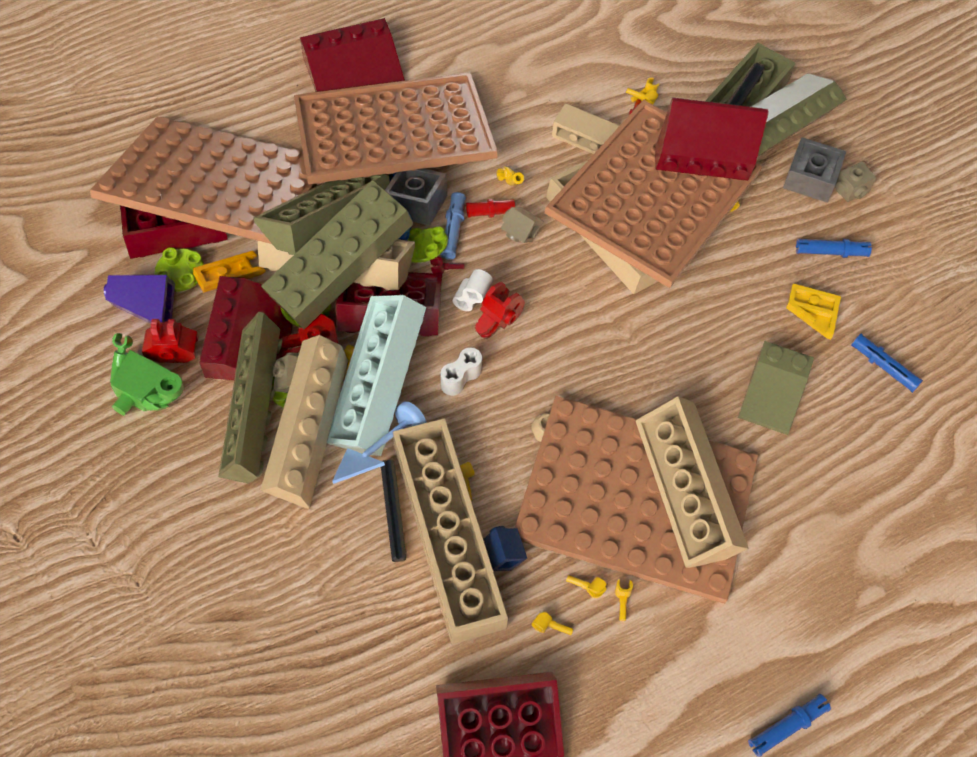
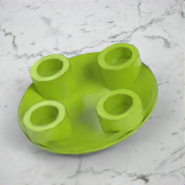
M437 226L423 230L414 228L410 230L407 241L415 242L411 262H426L434 259L444 251L448 244V237L443 227Z
M167 248L163 251L162 257L156 264L155 275H167L174 281V292L185 291L198 283L193 275V268L204 265V262L198 252L184 248Z

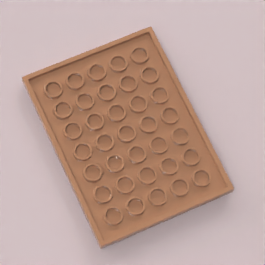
M471 72L294 95L308 184H321L329 181L393 174L395 172L415 171L417 169L498 158L497 148Z
M643 100L546 206L544 213L670 288L759 175L762 166L756 163L748 181L656 170L655 146L667 113Z
M157 116L90 189L91 198L272 244L255 224L253 217L315 188L318 184H308L303 152Z
M555 395L515 524L522 542L725 604L729 597L737 555L726 560L686 568L635 421L637 419ZM709 441L741 529H743L758 455Z

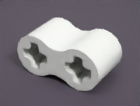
M480 269L474 270L470 278L463 279L452 300L453 304L463 311H471L475 303H481L493 282L491 275Z
M466 348L461 351L459 358L455 362L447 364L441 369V390L445 394L450 396L458 395L463 390L466 382L480 376L482 355L479 350Z

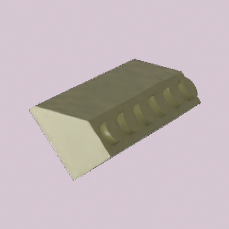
M806 74L751 106L768 109L769 111L758 156L846 101L847 98L834 80Z
M380 174L370 177L325 182L253 217L254 222L277 250L294 255L372 180L385 191L390 183L389 175Z
M258 312L242 330L218 475L219 478L247 484L260 477L263 471L264 463L260 460L262 451L265 450L267 445V436L264 435L265 427L268 426L271 419V411H268V407L275 393L272 386L274 378L273 367L276 363V355L280 352L282 346V339H279L280 328L262 312Z

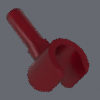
M438 256L430 260L432 273L443 274L445 270L465 268L464 263H443V260Z

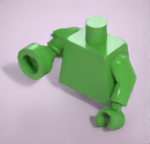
M116 333L112 338V342L118 350L114 351L110 383L118 399L112 405V408L123 416L127 414L132 406L142 411H159L168 408V404L176 400L183 393L184 385L180 376L132 350L127 353L126 349L132 346L133 339L130 336H126L124 344H122V333Z

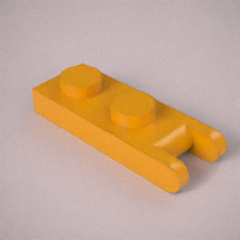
M249 251L193 268V275L203 293L217 289L220 276L250 279L264 274L265 269L259 266L253 268L250 261L254 260L257 255L255 251Z

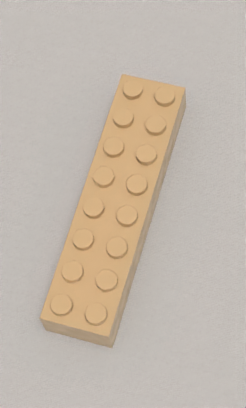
M445 418L393 431L394 448L451 645L505 630L508 617Z

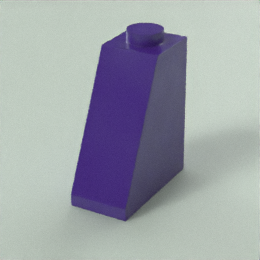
M108 275L107 284L104 286L105 300L113 306L150 324L152 319H159L160 322L172 319L175 282L167 275Z

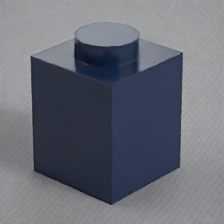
M497 526L489 531L490 534L483 538L493 571H512L527 559L518 528Z

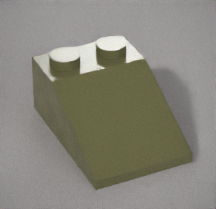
M764 341L757 357L738 418L788 435L805 389L814 357Z

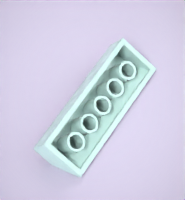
M405 295L370 297L337 402L327 444L363 453L389 432L404 379L408 372L410 359L416 346L417 336L423 323L426 307ZM385 444L371 455L381 456Z

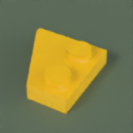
M792 284L786 309L825 338L831 340L834 335L841 296Z

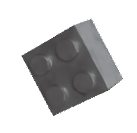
M801 137L783 188L828 203L836 185L846 151Z
M428 169L397 172L385 191L410 213L413 218L412 222L430 226L448 196L446 174Z

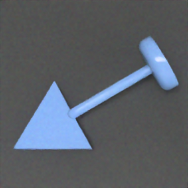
M402 402L396 407L395 411L396 420L399 425L363 453L347 448L332 481L333 484L384 466V462L369 456L393 438V431L427 423L420 409L410 402Z

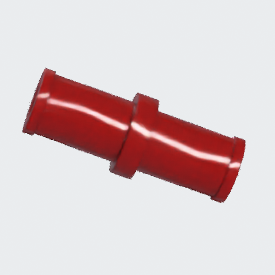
M487 199L485 202H467V217L488 216L492 218L495 215L505 214L511 207H515L514 199L498 201Z

